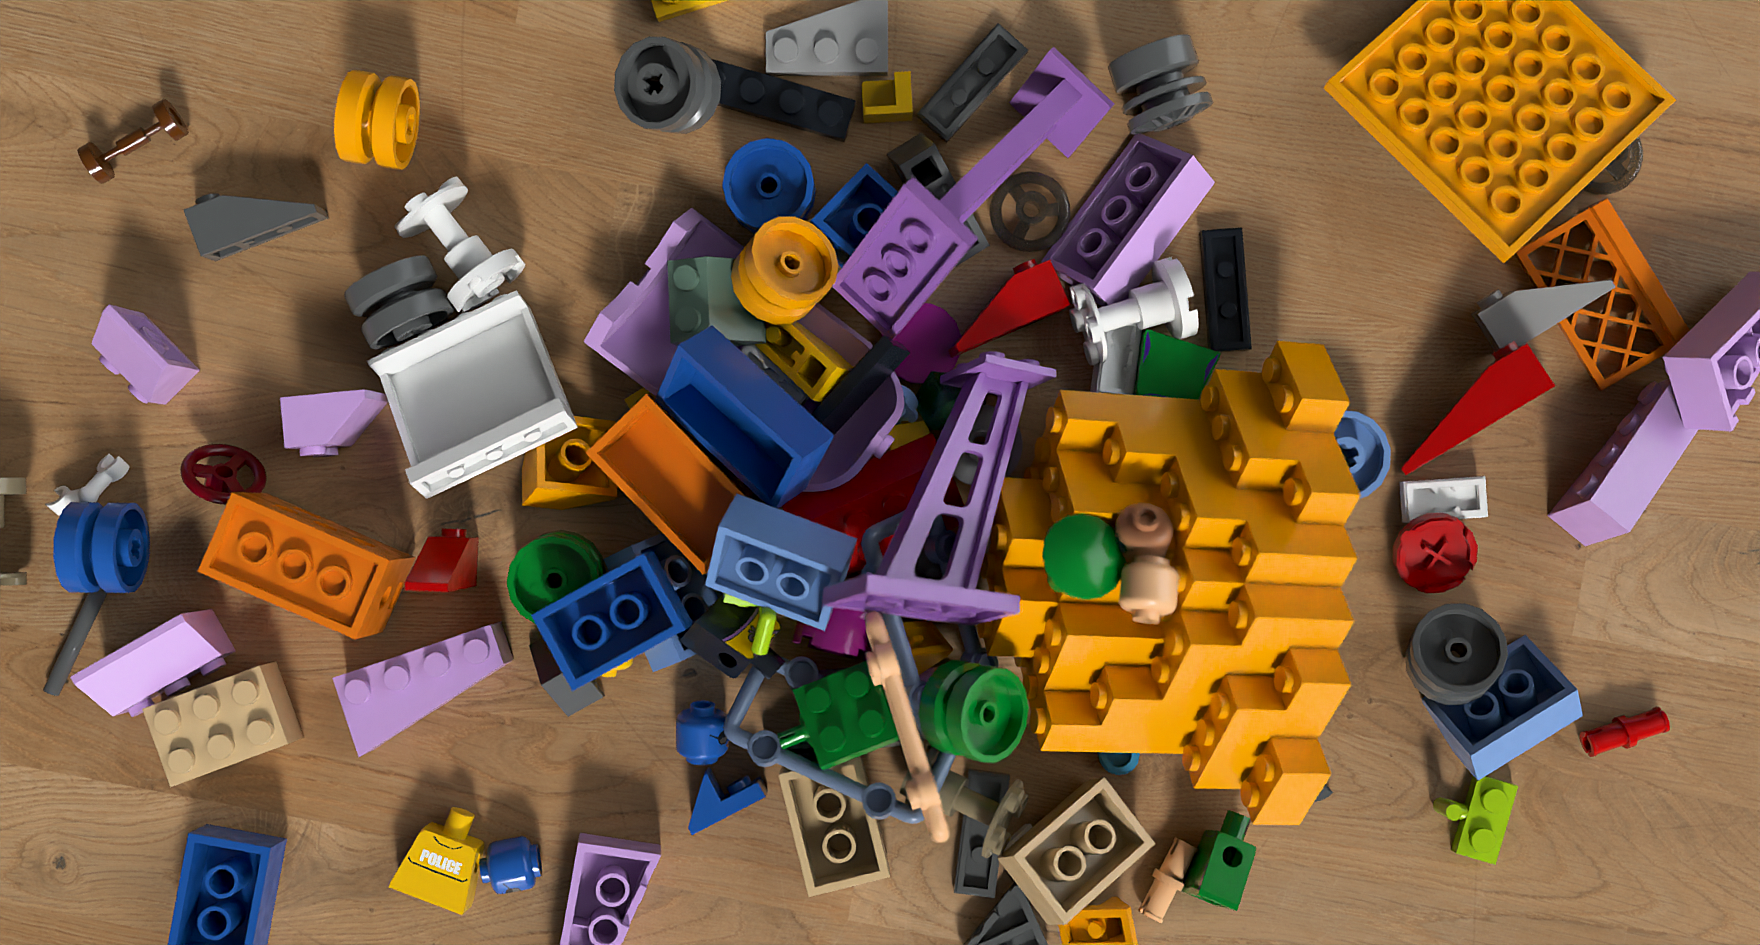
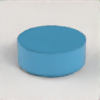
M1097 752V757L1106 771L1115 775H1124L1131 772L1137 766L1140 753Z

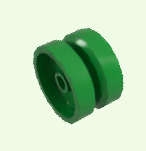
M557 530L543 533L518 551L509 566L506 583L510 600L520 615L536 624L531 616L532 614L607 573L603 556L593 542L579 533ZM553 573H557L562 577V585L560 580L556 583L553 582L551 579Z
M951 660L934 671L923 689L919 706L921 731L929 745L940 752L965 756L968 759L980 762H998L1009 756L1016 748L1026 728L1029 708L1026 690L1019 677L1008 669L983 666L969 661Z

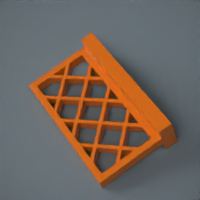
M1608 198L1593 203L1579 214L1520 248L1514 254L1535 288L1547 287L1541 276L1550 278L1548 287L1555 286L1557 280L1576 284L1592 282L1588 281L1593 258L1610 262L1614 269L1611 280L1616 287L1607 293L1602 314L1580 309L1571 314L1569 321L1565 318L1557 323L1599 391L1606 389L1668 353L1690 331ZM1583 221L1592 233L1588 251L1566 246L1570 229ZM1561 235L1559 244L1549 242ZM1597 243H1598V245L1600 246V248L1602 249V251H1603L1604 254L1596 253V252H1595V251H1596V247H1597ZM1541 246L1557 249L1552 273L1537 270L1528 254ZM1564 251L1587 256L1581 279L1558 274ZM1619 278L1626 289L1617 287ZM1615 292L1630 295L1633 299L1635 308L1631 320L1609 315ZM1578 314L1600 319L1594 342L1579 339L1574 331ZM1641 314L1648 324L1639 322ZM1607 321L1630 325L1624 348L1601 344ZM1637 327L1652 330L1661 344L1646 354L1631 350ZM1584 345L1593 347L1591 356L1587 352ZM1600 349L1622 353L1618 370L1604 378L1596 366ZM1629 355L1639 357L1627 364Z

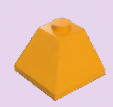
M574 416L578 428L525 452L522 465V506L563 510L615 500L617 497V485L585 452L616 421Z

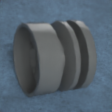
M1188 34L1171 36L1148 43L1118 57L1109 64L1108 70L1116 93L1137 94V96L1129 100L1122 107L1123 114L1125 115L1138 114L1127 123L1130 134H1142L1150 131L1159 132L1173 128L1189 121L1196 114L1213 104L1209 92L1195 93L1207 84L1205 77H1184L1185 73L1199 63L1191 36Z

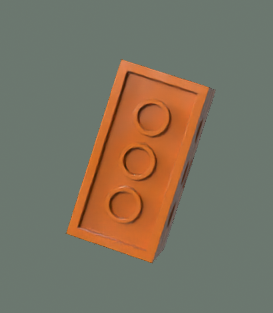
M232 492L198 572L348 637L359 639L384 632L416 557L268 493Z

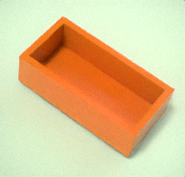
M645 394L585 452L703 575L709 571L719 524L736 494L752 499L694 438L655 401V398L648 394Z

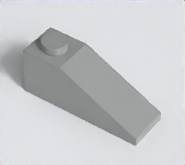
M1612 280L1510 291L1504 294L1498 289L1479 300L1477 304L1480 309L1471 315L1494 351H1497L1514 340L1518 346L1530 341L1616 286Z

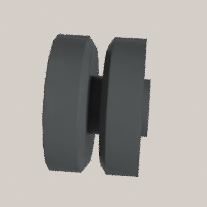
M647 37L633 43L621 56L615 71L614 92L619 108L631 122L645 129L687 134L702 128L714 115L720 101L721 79L716 64L705 51L691 44L678 42L667 37Z
M413 256L381 267L359 279L345 291L344 297L353 315L368 317L362 324L361 331L370 348L375 350L405 342L426 330L434 328L453 314L454 307L447 298L446 291L439 288H431L436 282L438 275L428 257Z
M1465 603L1445 604L1429 611L1417 624L1405 651L1406 672L1414 687L1428 699L1445 705H1465L1482 697L1503 672L1508 657L1506 636L1498 622L1483 609ZM1451 652H1457L1460 655V657H1454L1451 654Z

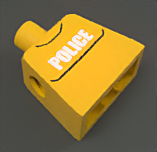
M452 807L444 826L431 822L423 827L392 878L389 888L463 915L472 906L480 871L479 859L483 856L485 842L468 835L475 815L465 809Z

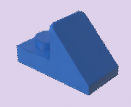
M708 767L705 771L688 826L691 835L765 798L768 789L761 776L751 781L747 775L734 781L726 787L729 793L724 795L713 771Z

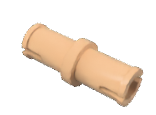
M1174 837L1160 869L1155 868L1152 874L1155 879L1141 907L1138 909L1139 912L1159 923L1163 922V918L1177 890L1182 891L1185 885L1182 880L1199 849Z

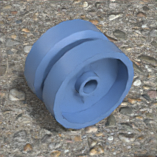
M1345 411L1334 432V436L1359 489L1360 498L1369 496L1383 483L1390 468L1391 449L1385 432L1373 419L1357 411Z

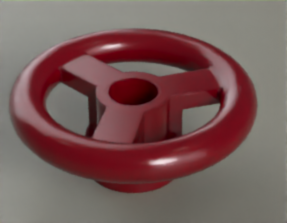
M209 444L198 447L185 456L180 467L181 478L192 493L206 501L221 505H227L232 492L261 493L267 481L264 466L253 454L242 448L227 444ZM211 456L231 458L226 463H219L214 466L197 464L201 459ZM247 465L254 475V481L250 487L244 490L236 478L238 470ZM196 477L205 478L204 485Z

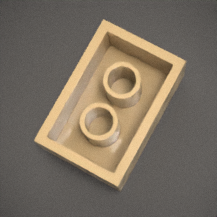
M276 661L251 668L142 709L170 787L304 738Z
M862 755L828 768L865 786H869ZM813 759V762L819 764L817 759ZM781 767L778 776L808 897L890 877V866L879 821L866 814L862 802L786 767Z
M1101 777L1085 781L997 859L1048 925H1066L1154 846L1155 842L1106 778Z

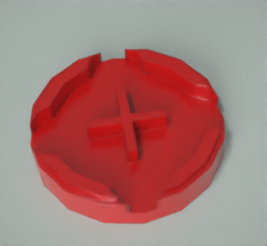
M1426 513L1412 519L1400 530L1393 544L1392 560L1398 574L1408 585L1424 593H1444L1458 587L1466 580L1464 576L1468 574L1470 569L1473 570L1477 562L1478 545L1473 532L1457 517L1446 513Z

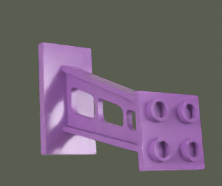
M1053 47L1046 54L1009 102L1024 118L939 201L914 177L903 185L838 272L836 282L832 287L883 335L894 339L966 254L978 237L963 223L1046 138L1069 158L1113 107L1114 103L1056 48Z
M988 351L981 353L978 358L970 362L958 364L956 369L940 376V384L962 389L876 575L865 574L823 588V606L865 612L877 611L880 614L971 626L1020 613V596L975 589L1026 392L1028 389L1056 378V369L1039 366V361L1021 359L1016 361L1005 358V355L1001 352ZM986 394L997 395L998 399L984 444L969 442L968 437ZM963 453L975 454L979 461L965 506L946 505L943 497L960 456ZM938 515L955 517L959 522V528L943 578L932 580L917 577L914 574L915 564L934 519Z

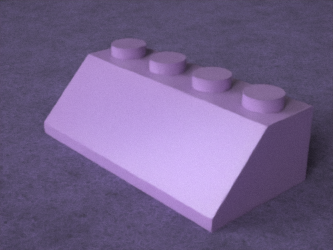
M1135 134L1042 259L1041 263L1051 260L1057 276L1071 286L1084 283L1091 292L1095 303L1103 307L1129 299V290L1139 286L1153 267V263L1159 259L1215 182L1193 155L1143 134Z

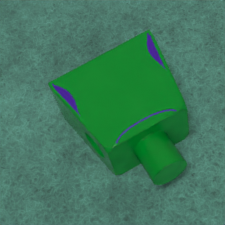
M1145 329L1141 335L1133 395L1198 400L1221 353Z
M1227 810L1220 831H1204L1197 847L1199 850L1195 854L1183 883L1185 885L1182 892L1217 907L1233 911L1238 910L1256 854V846L1244 841L1251 822L1250 818ZM1224 849L1227 853L1225 861H1223L1222 857Z

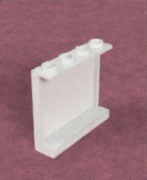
M517 290L509 294L500 295L493 299L492 302L478 309L464 312L444 325L420 333L418 337L397 347L387 348L380 355L367 360L368 365L381 379L411 465L410 468L405 469L409 483L426 499L578 428L531 308Z

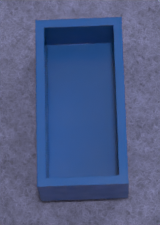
M713 325L678 344L655 398V401L764 503L777 509L807 488L834 438V435Z

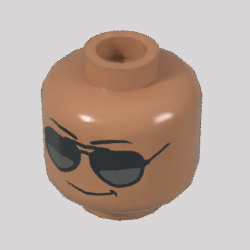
M1136 503L1129 505L1119 514L1114 531L1118 547L1126 560L1125 563L1130 564L1134 562V557L1142 555L1165 558L1173 535V524L1169 515L1160 507L1150 503Z

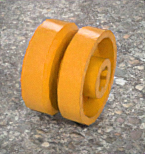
M352 70L347 73L339 90L334 117L335 145L340 159L346 162L367 164L374 157L376 163L381 167L403 170L408 166L417 142L420 118L419 92L414 80L390 75L381 82L379 76L373 72Z
M776 217L761 226L734 260L731 272L734 293L742 306L757 319L774 325L792 324L804 318L836 282L838 261L835 249L827 236L812 223L797 217Z

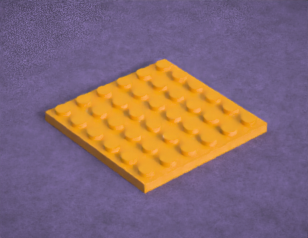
M1418 0L1330 78L1323 87L1503 263L1512 257L1676 101L1670 93L1570 0Z

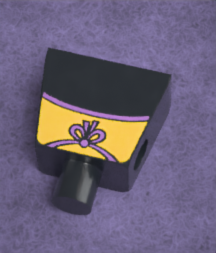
M723 594L694 622L680 639L683 645L730 678H737L751 663L769 680L786 662L771 647H769L766 655H757L752 652L751 647L759 619V607H741L735 604L723 603ZM777 619L771 640L782 630L781 624Z

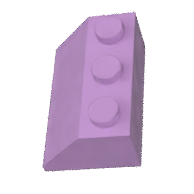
M212 609L183 613L70 678L75 686L110 715L116 716L129 712L131 717L143 713V708L154 705L152 699L165 692L167 697L190 686L188 678L200 671L203 676H206L224 667L226 662L223 658L234 653L236 650Z

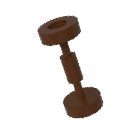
M162 99L152 105L159 122L145 130L140 127L116 141L117 146L103 154L92 142H88L78 148V155L83 165L95 180L104 184L113 179L115 173L109 160L121 153L125 156L149 143L151 141L150 136L163 129L176 141L189 134L180 114L168 100Z

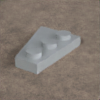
M859 0L766 31V74L770 76H888V0Z

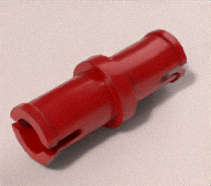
M1654 707L1652 710L1631 717L1620 715L1614 717L1612 723L1588 731H1582L1580 733V742L1588 756L1594 757L1597 754L1621 746L1628 749L1636 746L1639 740L1660 733H1666L1670 730V723L1666 713L1663 710L1661 711L1660 707Z

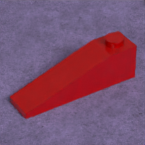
M1514 340L1492 353L1496 361L1486 367L1402 465L1401 469L1405 475H1408L1555 387V384L1526 342L1518 346Z

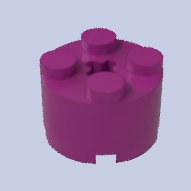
M834 607L825 631L797 621L792 642L800 644L802 637L809 639V648L847 658H853V656L858 655V652L864 653L862 661L868 660L866 653L872 651L865 627V617L868 612Z

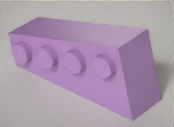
M1749 272L1663 356L1665 371L1669 375L1685 428L1733 431L1739 421L1737 416L1734 415L1739 405H1748L1756 393L1751 386L1758 374H1760V272Z
M1670 378L1660 383L1653 381L1641 391L1637 398L1639 403L1619 423L1614 434L1547 515L1584 546L1631 531L1699 430L1684 427Z

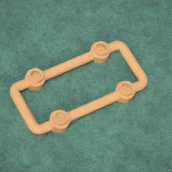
M870 611L865 617L866 633L872 651L866 653L873 685L882 684L912 778L905 785L912 810L921 808L931 839L936 843H942L949 838V828L935 780L928 764L884 620L879 612Z

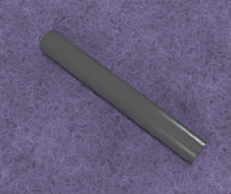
M102 588L98 592L88 593L43 688V691L54 696L60 695L108 594Z

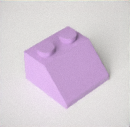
M110 304L103 310L91 344L102 354L99 357L100 362L114 374L118 375L121 373L131 383L127 387L128 390L141 402L166 405L200 371L144 313Z
M362 389L280 397L284 447L299 449L300 456H337L338 448L351 447L388 403L386 394Z

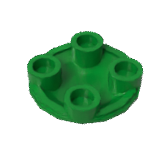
M1087 514L1066 516L1049 527L1044 538L1042 558L1045 571L1048 574V584L1054 591L1064 592L1071 597L1089 600L1103 597L1115 589L1119 583L1126 560L1118 547L1114 529L1100 518Z

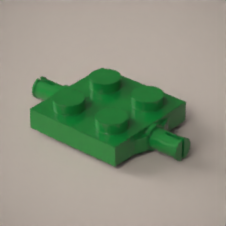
M868 660L793 689L800 710V725L777 733L783 750L800 742L807 741L814 749L820 768L826 770L900 740L882 684L873 685L867 666Z

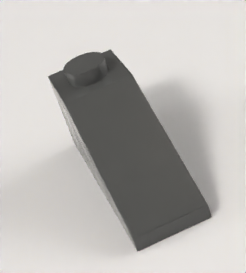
M922 133L887 153L903 185L914 177L938 201L956 184L936 145ZM973 214L963 224L978 239L956 266L990 246Z
M218 193L204 195L195 200L196 205L183 210L200 256L213 261L224 259L329 219L327 211L315 204L220 196Z

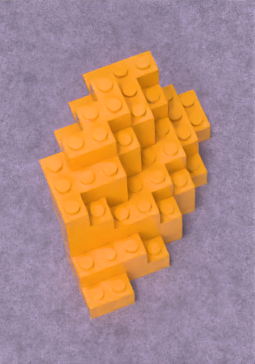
M1277 341L1270 356L1263 363L1262 372L1215 369L1209 384L1202 390L1201 400L1059 390L1054 406L1048 408L1046 428L1043 436L1038 437L1036 440L1035 457L1031 467L1026 468L1024 479L1004 477L992 523L991 546L988 553L984 554L981 566V576L983 579H987L989 592L1020 596V613L977 624L978 636L984 639L987 656L1014 657L1016 666L1021 668L1022 684L1026 690L1027 700L1031 709L1030 727L1032 733L1037 734L1040 751L1182 754L1183 766L1186 771H1189L1193 788L1241 789V801L1247 807L1252 825H1300L1331 776L1318 738L1351 686L1338 648L1353 625L1354 618L1341 586L1358 559L1344 525L1361 494L1334 436V432L1350 400L1324 344ZM1150 503L1160 507L1169 515L1173 524V535L1165 559L1169 560V566L1174 568L1179 574L1175 610L1171 614L1160 616L1159 623L1134 621L1132 619L1133 613L1126 611L1119 605L1121 579L1115 589L1101 598L1083 600L1068 596L1064 592L1054 591L1048 584V574L1045 571L1042 558L1044 538L1049 527L1066 516L1087 514L1100 518L1115 529L1119 514L1129 505Z

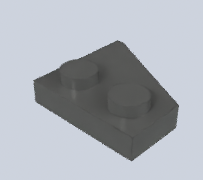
M1014 882L963 945H1048L1026 895Z

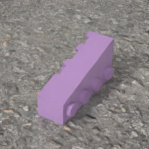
M501 621L332 678L358 757L373 751L426 715L513 661L514 659Z
M580 833L560 945H621L628 932L635 911L647 889L651 875L661 857V845Z

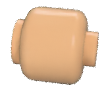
M1144 555L1134 557V562L1125 565L1122 570L1119 605L1126 611L1133 613L1132 619L1134 621L1159 623L1160 616L1171 614L1176 608L1179 583L1178 572L1169 566V560L1165 558Z

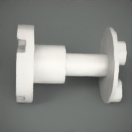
M452 177L429 197L426 193H420L412 198L405 205L408 214L396 223L395 229L402 238H407L431 228L449 252L444 260L459 279L449 291L447 298L458 312L461 309L467 312L484 304L500 293L497 287L503 283L505 278L509 283L513 282L523 271L525 263L514 249L504 250L492 255L478 235L467 236L451 215V212L464 200L468 189L458 177Z
M1172 257L1155 261L1152 267V284L1131 289L1128 294L1129 299L1097 308L1091 292L1084 283L1070 287L1071 298L1075 308L1069 310L1071 323L1076 333L1083 332L1086 341L1083 343L1084 352L1090 365L1104 363L1107 360V344L1104 332L1136 323L1138 328L1143 330L1165 323L1170 334L1179 340L1197 334V309L1189 311L1188 298L1194 296L1188 276L1179 260H1172Z

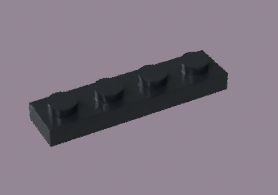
M712 59L716 64L721 79V94L718 106L845 142L856 106V100Z

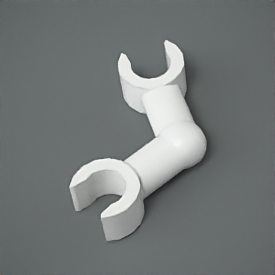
M108 454L99 462L97 466L98 472L85 486L76 490L60 486L54 490L60 498L45 505L60 516L62 510L70 502H97L99 496L108 485L121 479L128 472L130 466L119 456L115 459L111 454Z

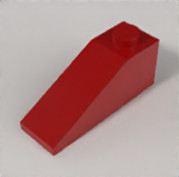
M1034 258L1014 267L1015 275L1010 277L1000 287L949 349L948 352L951 359L1054 315L1068 307L1070 303L1051 260L1037 264Z
M442 528L441 536H428L405 580L404 590L450 592L477 586L479 537H466L467 529Z

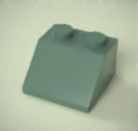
M704 256L667 261L670 343L678 346V344L711 325L735 346L766 343L765 321L757 319L747 311L734 293L731 272L735 258Z

